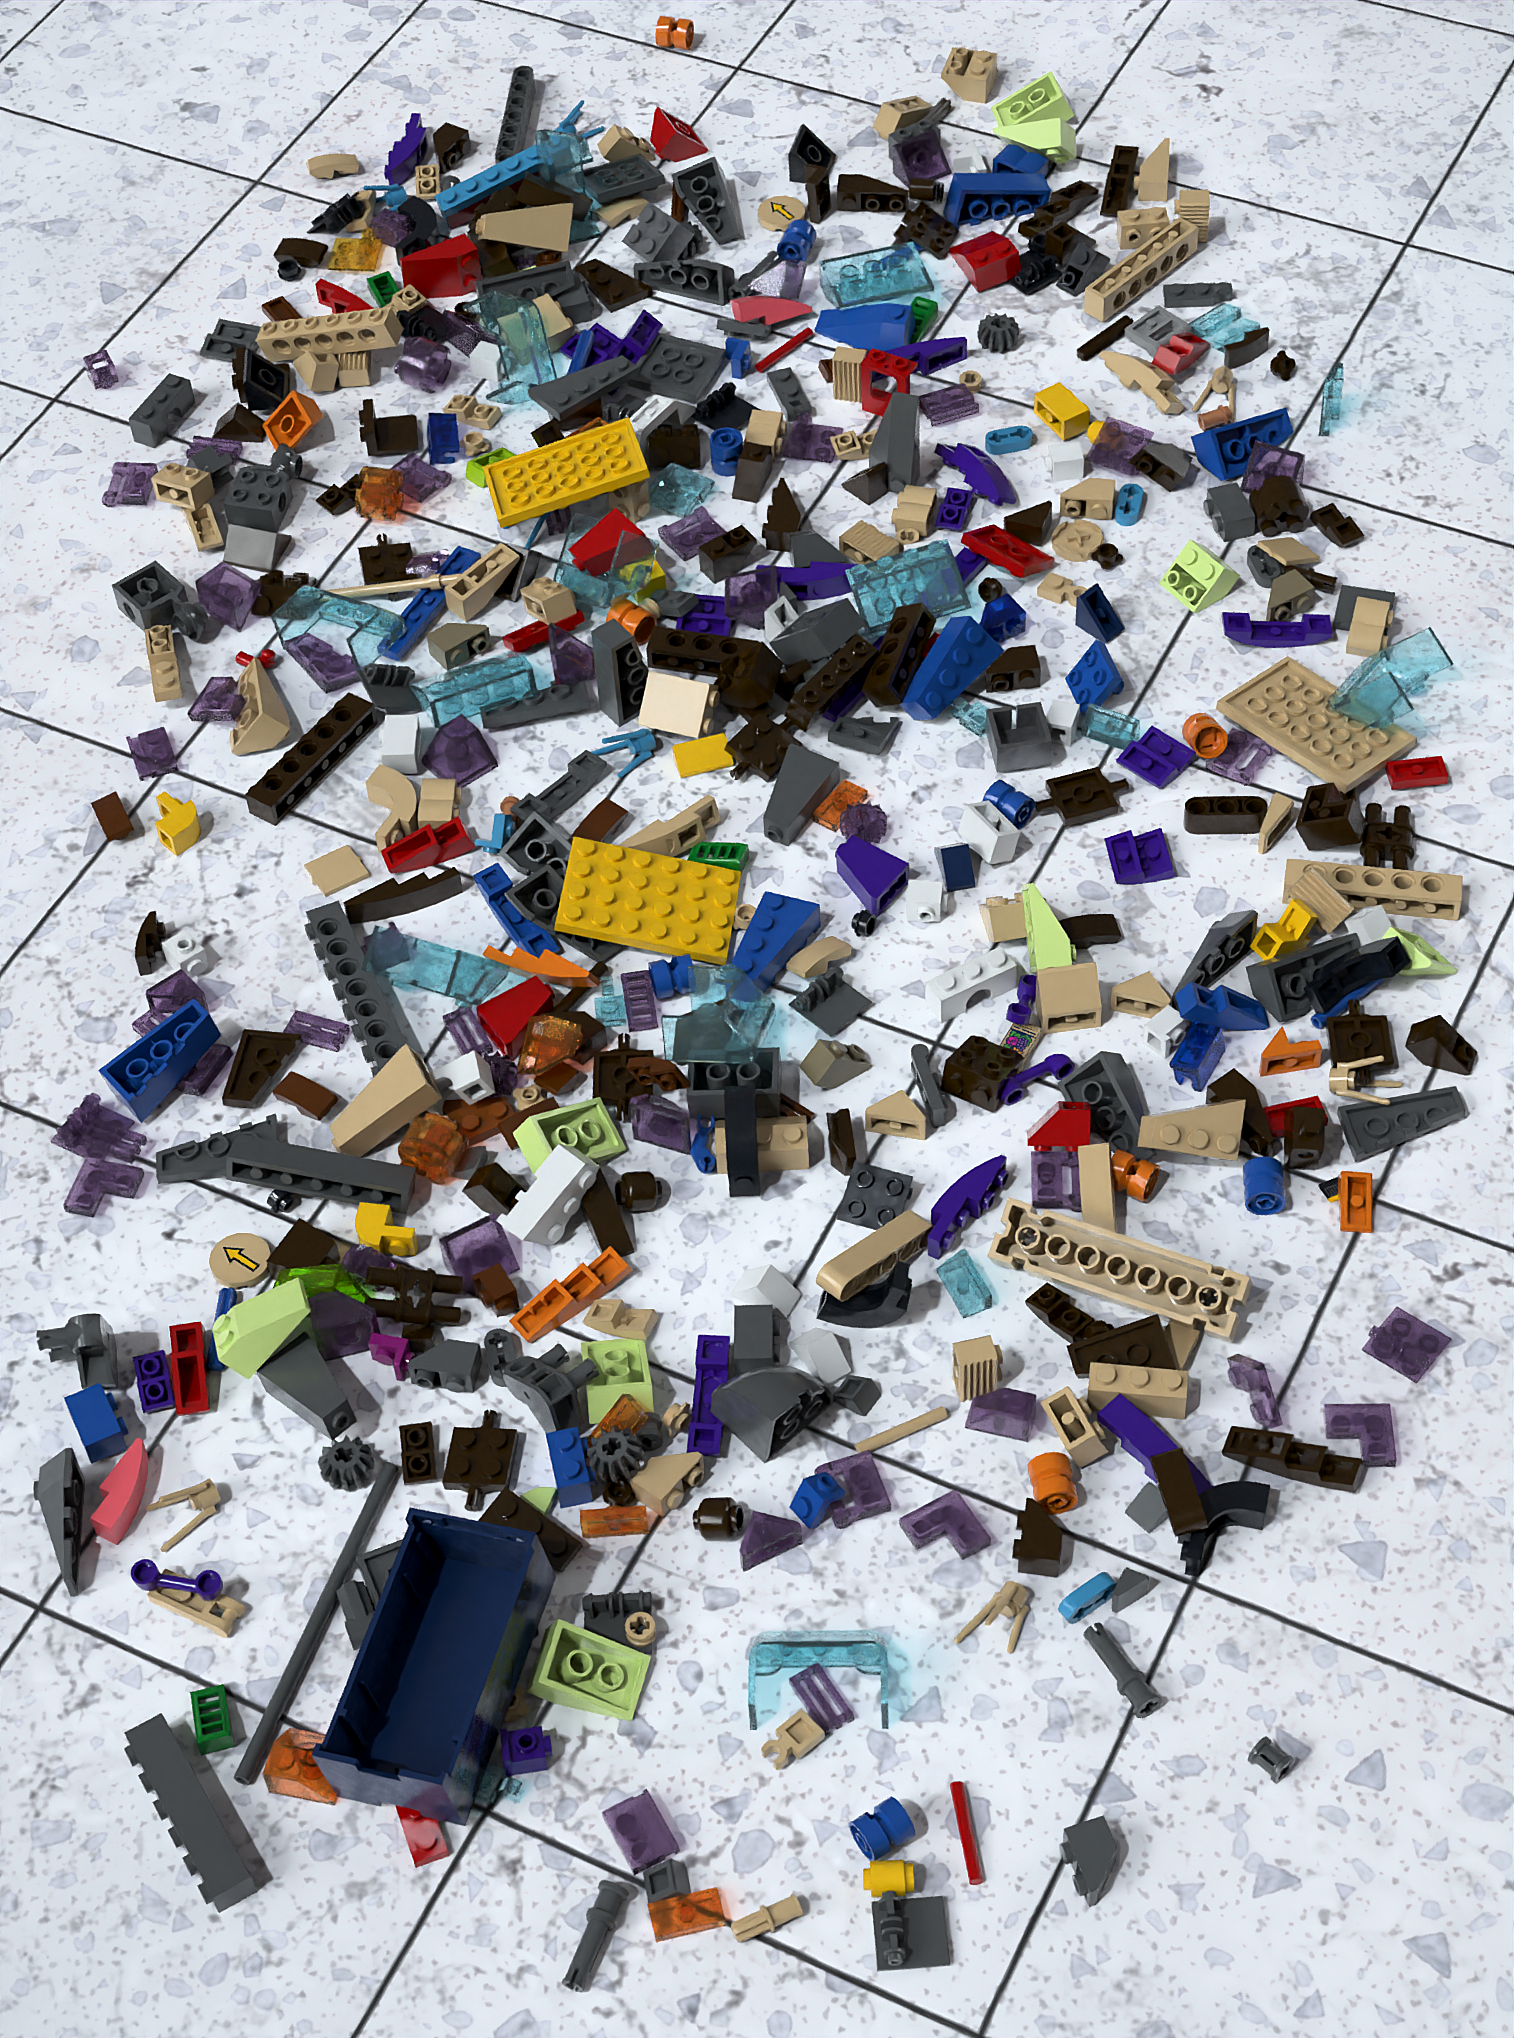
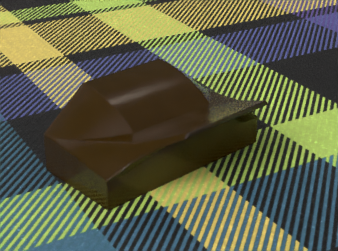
M849 1108L839 1109L836 1113H826L829 1130L827 1142L831 1166L844 1176H850L854 1161L857 1160Z

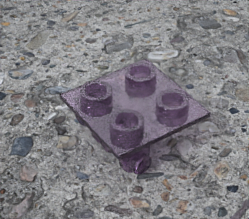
M804 411L798 415L797 422L793 423L782 457L832 463L835 451L830 437L842 434L843 428L812 424L811 414Z
M1107 416L1085 460L1129 476L1138 475L1140 471L1132 466L1129 461L1144 445L1149 444L1154 432Z
M91 1093L84 1096V1101L79 1105L80 1107H75L72 1111L73 1114L67 1116V1121L56 1129L57 1134L52 1138L51 1143L100 1165L133 1126L135 1121L99 1104L101 1098L97 1094Z
M1396 1306L1380 1327L1374 1325L1368 1334L1371 1338L1363 1346L1362 1351L1413 1382L1418 1383L1451 1342L1452 1338Z

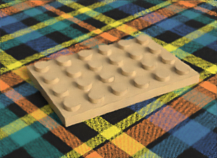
M1289 656L1219 699L1216 705L1217 711L1328 783L1334 782L1337 789L1344 794L1384 768L1387 762L1396 760L1415 747L1417 737Z

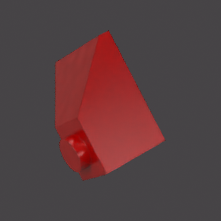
M657 106L654 111L650 142L656 150L654 152L658 157L663 160L668 158L676 163L705 154L708 151V148L690 124Z

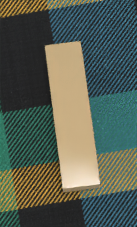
M208 501L197 510L181 507L199 552L224 545Z
M1109 1143L1078 1146L1083 1222L1118 1233Z

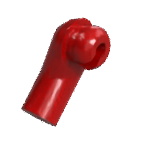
M270 649L262 650L261 657H256L260 660L264 669L271 668L276 662L274 660L276 654ZM240 651L236 655L235 661L237 664L247 667L254 656Z

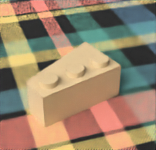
M1229 1099L1142 1116L1138 1147L1219 1160L1238 1161L1246 1099Z

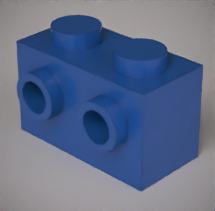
M101 1383L64 1397L72 1421L91 1464L128 1449L123 1437L129 1434L122 1416L115 1417L113 1412L118 1410L115 1399L111 1392L105 1394Z
M578 1427L545 1433L560 1508L563 1509L593 1502L591 1486L596 1485V1479L590 1466H586L585 1458H589L587 1455V1449H589L587 1438L580 1439Z

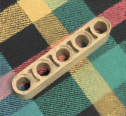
M909 1209L824 1264L817 1274L816 1284L839 1301L844 1302L893 1270L898 1261L905 1262L927 1247V1237L934 1228V1225Z

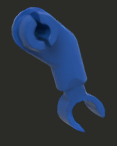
M700 1114L696 1125L698 1133L695 1134L690 1155L701 1173L711 1174L716 1169L717 1163L716 1158L707 1147L710 1139L708 1135L714 1131L715 1119L711 1115V1126L705 1128L700 1123Z

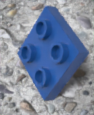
M1098 640L1093 642L1065 678L1076 703L1080 704L1082 716L1088 718L1093 717L1111 693L1118 695L1124 688V681H1122L1123 679L1105 643Z

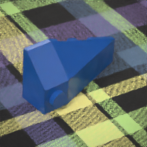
M882 303L821 310L815 327V333L838 343L844 342L855 349H868L870 352L874 348L887 351L909 345L916 323L912 306Z
M1283 408L1191 436L1198 462L1219 480L1223 481L1245 474L1254 463L1264 458L1267 452L1277 447L1293 433L1287 408Z

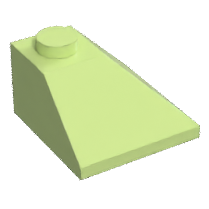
M1391 926L1382 937V939L1398 936L1411 961L1398 975L1455 974L1458 970L1416 933Z

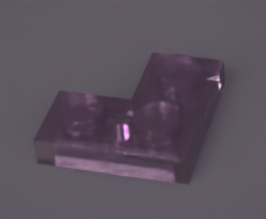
M233 676L210 678L187 712L191 721H235L247 702L242 694L231 695L237 686Z
M86 1157L63 1204L65 1212L94 1218L105 1194L134 1199L144 1178L143 1168Z
M1241 1354L1228 1357L1227 1360L1230 1368L1227 1370L1229 1380L1237 1389L1249 1393L1252 1401L1250 1412L1254 1420L1270 1429L1283 1425L1264 1363Z
M1390 1403L1324 1404L1323 1417L1326 1439H1359L1361 1459L1365 1467L1396 1466L1397 1458Z
M956 1489L899 1518V1526L916 1550L945 1535L961 1559L964 1560L991 1545V1537Z

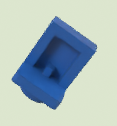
M727 337L725 341L726 358L731 360L732 378L742 379L746 370H750L752 365L750 341Z
M827 1472L803 1478L789 1508L808 1529L819 1527L830 1503L843 1499L846 1492Z

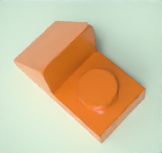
M1281 1027L1261 1053L1260 1076L1264 1077L1319 1068L1322 1052L1319 1039L1289 1044L1284 1028Z

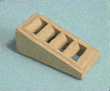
M1274 793L1259 833L1258 853H1266L1292 821L1293 799L1279 793Z

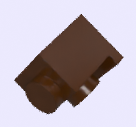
M500 1263L471 1276L476 1297H480L486 1309L491 1307L497 1318L506 1316L514 1309L519 1308L517 1290Z

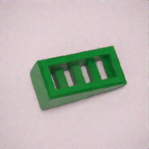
M389 270L366 279L367 288L379 308L389 304L390 302L385 304V301L391 300L392 295L399 291ZM390 292L392 293L390 295L382 297V295L388 294Z
M916 296L910 306L913 309L916 327L910 344L918 343L937 319L938 303L936 301Z
M700 842L692 848L687 860L741 871L742 875L749 859L748 844ZM699 852L704 853L702 858L697 857Z
M224 1684L190 1692L197 1745L201 1755L235 1747ZM215 1696L219 1697L218 1700L200 1704L199 1700ZM220 1706V1710L201 1714L202 1710ZM218 1717H221V1719H222V1720H218V1721H214V1722H210V1723L203 1724V1721H206V1720H210V1719H214V1718H218ZM223 1727L221 1731L205 1734V1731Z

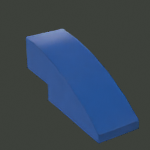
M1191 981L1175 994L1180 1017L1191 1022L1229 1030H1266L1270 1027L1265 1008L1259 1001L1222 984L1212 991Z

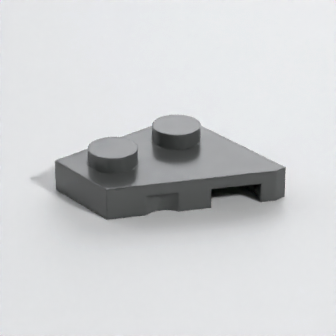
M838 717L828 732L827 741L879 756L898 728L899 718L890 717V722L873 723V717Z

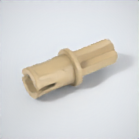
M795 1894L768 1907H765L763 1904L760 1906L759 1911L732 1922L731 1930L737 1942L741 1943L768 1930L772 1933L775 1931L774 1927L796 1917L803 1916L802 1908Z

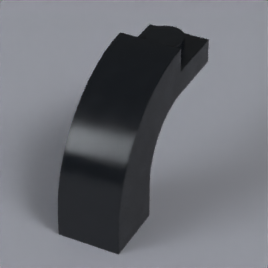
M414 195L398 207L400 226L412 232L395 245L398 266H400V258L439 243L437 217L434 209L426 201Z
M1398 936L1377 940L1349 951L1329 962L1313 974L1315 979L1303 989L1315 1013H1325L1350 991L1374 980L1394 977L1411 961Z
M755 1085L724 1086L730 1197L760 1196Z
M898 1261L885 1281L875 1285H868L844 1302L839 1301L823 1289L816 1319L853 1328L878 1327L898 1320L908 1309L912 1288V1278H908L910 1264Z
M1233 1481L1213 1486L1199 1494L1208 1528L1178 1536L1177 1543L1183 1544L1180 1560L1186 1561L1185 1575L1198 1577L1205 1543L1215 1531L1228 1526H1242L1263 1530L1270 1485L1251 1481Z

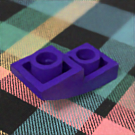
M948 487L944 503H941L935 527L961 531L973 502V491Z
M160 1350L133 1357L143 1413L175 1406L165 1351Z

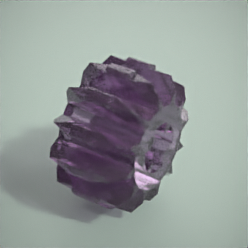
M870 800L866 804H861L857 801L856 806L847 804L846 811L841 812L840 832L842 836H845L846 841L854 835L870 844L871 842L879 843L881 837L885 836L887 816L880 808V804L872 806Z
M497 1051L494 1055L489 1056L485 1052L483 1059L490 1065L495 1093L485 1098H499L503 1094L511 1096L512 1088H516L518 1084L517 1066L512 1062L509 1055L501 1057V1054Z
M353 1244L344 1255L340 1270L346 1275L347 1279L352 1280L356 1285H360L364 1289H369L373 1292L384 1291L386 1287L366 1285L367 1268L373 1266L395 1269L396 1266L381 1251L367 1247L364 1244Z

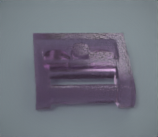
M414 453L408 454L382 474L384 483L419 503H422L439 488L447 487L452 480L450 473L445 470L439 471L423 462Z
M114 463L108 490L104 492L101 499L102 504L109 508L115 507L116 504L147 505L153 488L151 477L158 473L156 463ZM127 475L122 492L118 491L122 478Z
M703 506L694 509V513L669 526L663 525L658 528L661 540L684 562L699 555L698 546L727 532L709 516ZM697 522L700 523L699 525L693 527L692 529H690V530H688V531H686V532H684V533H682V534H680V535H678V536H676V537L674 536V534H676V533H678V532H680V531H682V530H684V529H686V528H688V527L694 525L695 523H697Z
M1232 727L1227 734L1228 740L1225 750L1217 757L1208 758L1205 769L1241 785L1248 786L1254 780L1255 772L1268 756L1273 755L1276 748L1258 737ZM1252 750L1256 751L1257 753L1247 766L1239 769Z
M1031 1151V1205L1035 1209H1070L1073 1212H1082L1078 1152ZM1062 1166L1071 1168L1072 1194H1063Z
M870 1450L819 1465L814 1470L815 1475L827 1472L833 1478L842 1474L854 1506L845 1508L842 1499L830 1503L834 1513L832 1520L837 1529H844L853 1522L891 1511L890 1499Z

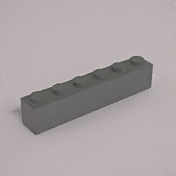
M236 1134L227 1154L226 1180L355 1205H359L360 1202L390 1205L392 1212L402 1214L407 1213L415 1191V1167Z
M160 1713L126 1731L124 1734L129 1745L123 1749L132 1766L140 1765L143 1772L138 1777L146 1793L154 1791L157 1800L152 1803L161 1821L169 1819L172 1827L167 1829L176 1849L181 1846L184 1847L187 1855L182 1857L191 1877L195 1874L199 1875L202 1883L197 1885L206 1905L213 1902L218 1913H221L256 1893L257 1890L252 1876L163 1714Z

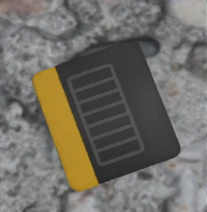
M1338 1177L1318 1185L1330 1203L1338 1200Z

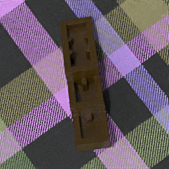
M1115 145L1113 159H1111L1109 173H1107L1100 210L1101 216L1117 217L1118 211H1125L1127 209L1139 155V147Z
M1080 180L1052 192L1050 202L1035 208L1034 217L1019 223L1017 232L1028 238H1032L1035 234L1045 235V232L1062 221L1067 223L1083 210L1098 194L1099 189Z
M455 867L430 879L423 872L400 884L393 877L343 902L349 924L379 921L421 910L463 893L461 877Z
M1231 1426L1222 1449L1223 1456L1253 1468L1287 1479L1356 1493L1365 1467L1361 1458L1332 1455L1329 1452L1328 1446L1296 1442L1294 1434Z

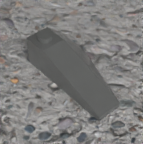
M715 156L671 174L678 196L718 245L741 236L726 177Z
M703 259L635 263L633 266L634 278L652 287L653 290L720 306L726 304L729 299L728 288L735 284L733 268Z
M893 392L869 448V467L883 461L887 465V491L899 493L904 491L906 485L916 486L920 476L919 396Z
M534 810L498 854L517 872L526 876L532 875L546 864H549L564 880L573 840L549 816Z
M546 864L505 892L504 896L523 917L596 962H605L623 948L621 944L554 930L564 880L549 864Z
M1248 910L1229 913L1221 921L1217 920L1212 924L1173 993L1172 1008L1179 1011L1175 994L1191 981L1209 989L1254 951L1249 946L1256 937L1258 912Z
M1357 933L1341 936L1245 967L1253 996L1278 1022H1285L1307 1013L1311 1009V1003L1303 988L1315 979L1313 974L1320 968L1343 954L1360 947Z
M1100 1051L1057 1083L1065 1101L1089 1102L1091 1110L1090 1130L1094 1134H1098L1106 1143H1109L1113 1153L1117 1149H1122L1135 1155L1137 1161L1141 1159L1150 1160L1157 1155L1155 1149L1138 1147L1141 1118L1145 1114L1134 1078L1120 1053Z
M70 1447L63 1449L40 1467L39 1481H34L33 1493L35 1501L40 1503L64 1582L70 1596L73 1597L77 1596L85 1479L73 1448Z

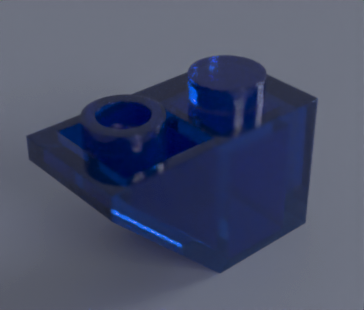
M1007 593L985 604L979 625L999 644L1026 631V611Z

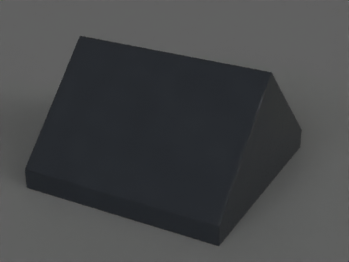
M804 123L799 127L788 153L789 182L806 184L805 166L809 163L826 167L829 174L836 154Z
M249 348L245 351L243 377L248 409L250 411L277 409L288 396L289 373Z

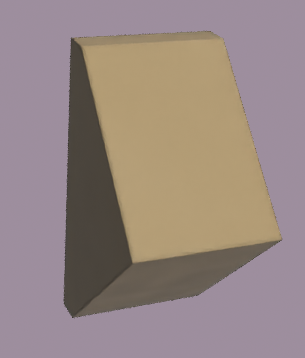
M1150 971L1113 986L1111 991L1110 1010L1151 1019L1167 1005L1171 1006V999Z
M901 1089L866 1108L865 1131L925 1141L926 1117Z

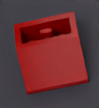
M1058 1101L1027 1130V1145L1034 1146L1035 1151H1052V1146H1063L1065 1151L1078 1152V1146L1090 1145L1091 1110L1089 1102Z

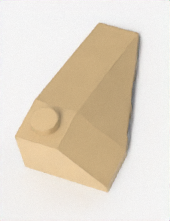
M254 657L239 676L236 700L240 703L237 710L233 713V720L237 722L236 729L230 731L231 752L235 755L275 748L279 741L285 740L290 732L288 713L260 660Z

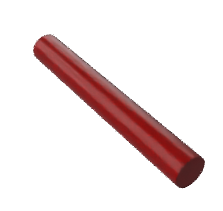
M807 327L755 365L756 370L762 373L812 337L813 331L811 328Z
M955 1781L950 1784V1790L969 1884L979 1885L983 1882V1876L965 1788L962 1781Z

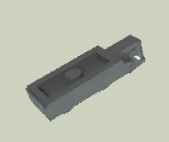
M1232 283L1165 284L1162 291L1164 307H1212L1216 302L1232 301Z

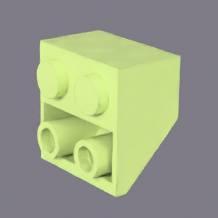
M1189 540L1159 584L1193 613H1198L1225 598L1241 575L1209 548Z

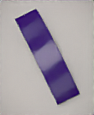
M1222 612L1221 615L1224 635L1235 641L1265 648L1300 647L1322 642L1333 636L1330 615L1303 614L1301 622L1250 621L1249 613Z
M698 1335L692 1420L689 1422L687 1453L699 1452L703 1456H720L724 1424L710 1412L711 1395L720 1384L728 1381L730 1336Z

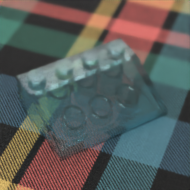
M913 241L819 261L820 286L826 299L839 311L934 291L933 282Z
M947 539L933 541L922 547L907 549L902 553L882 557L879 560L856 565L851 569L845 570L855 607L865 623L863 628L868 640L885 635L896 607L923 603L935 619L971 608Z
M507 651L410 684L417 700L436 729L538 694L533 667L524 654L514 651Z

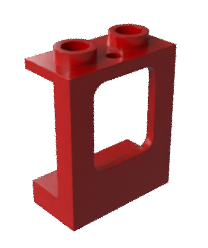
M872 348L861 362L862 410L883 417L893 395L874 387L872 389V371L893 377L897 381V392L910 394V375L916 369L918 363Z

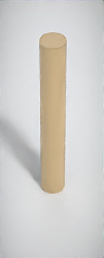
M943 1406L856 1443L855 1449L858 1455L862 1456L948 1417L947 1412Z

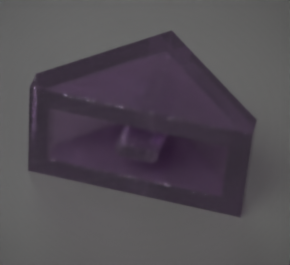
M182 969L146 990V998L151 1013L174 1014L193 998L209 1013L204 992Z
M753 1510L739 1549L740 1565L743 1572L803 1544L800 1523Z

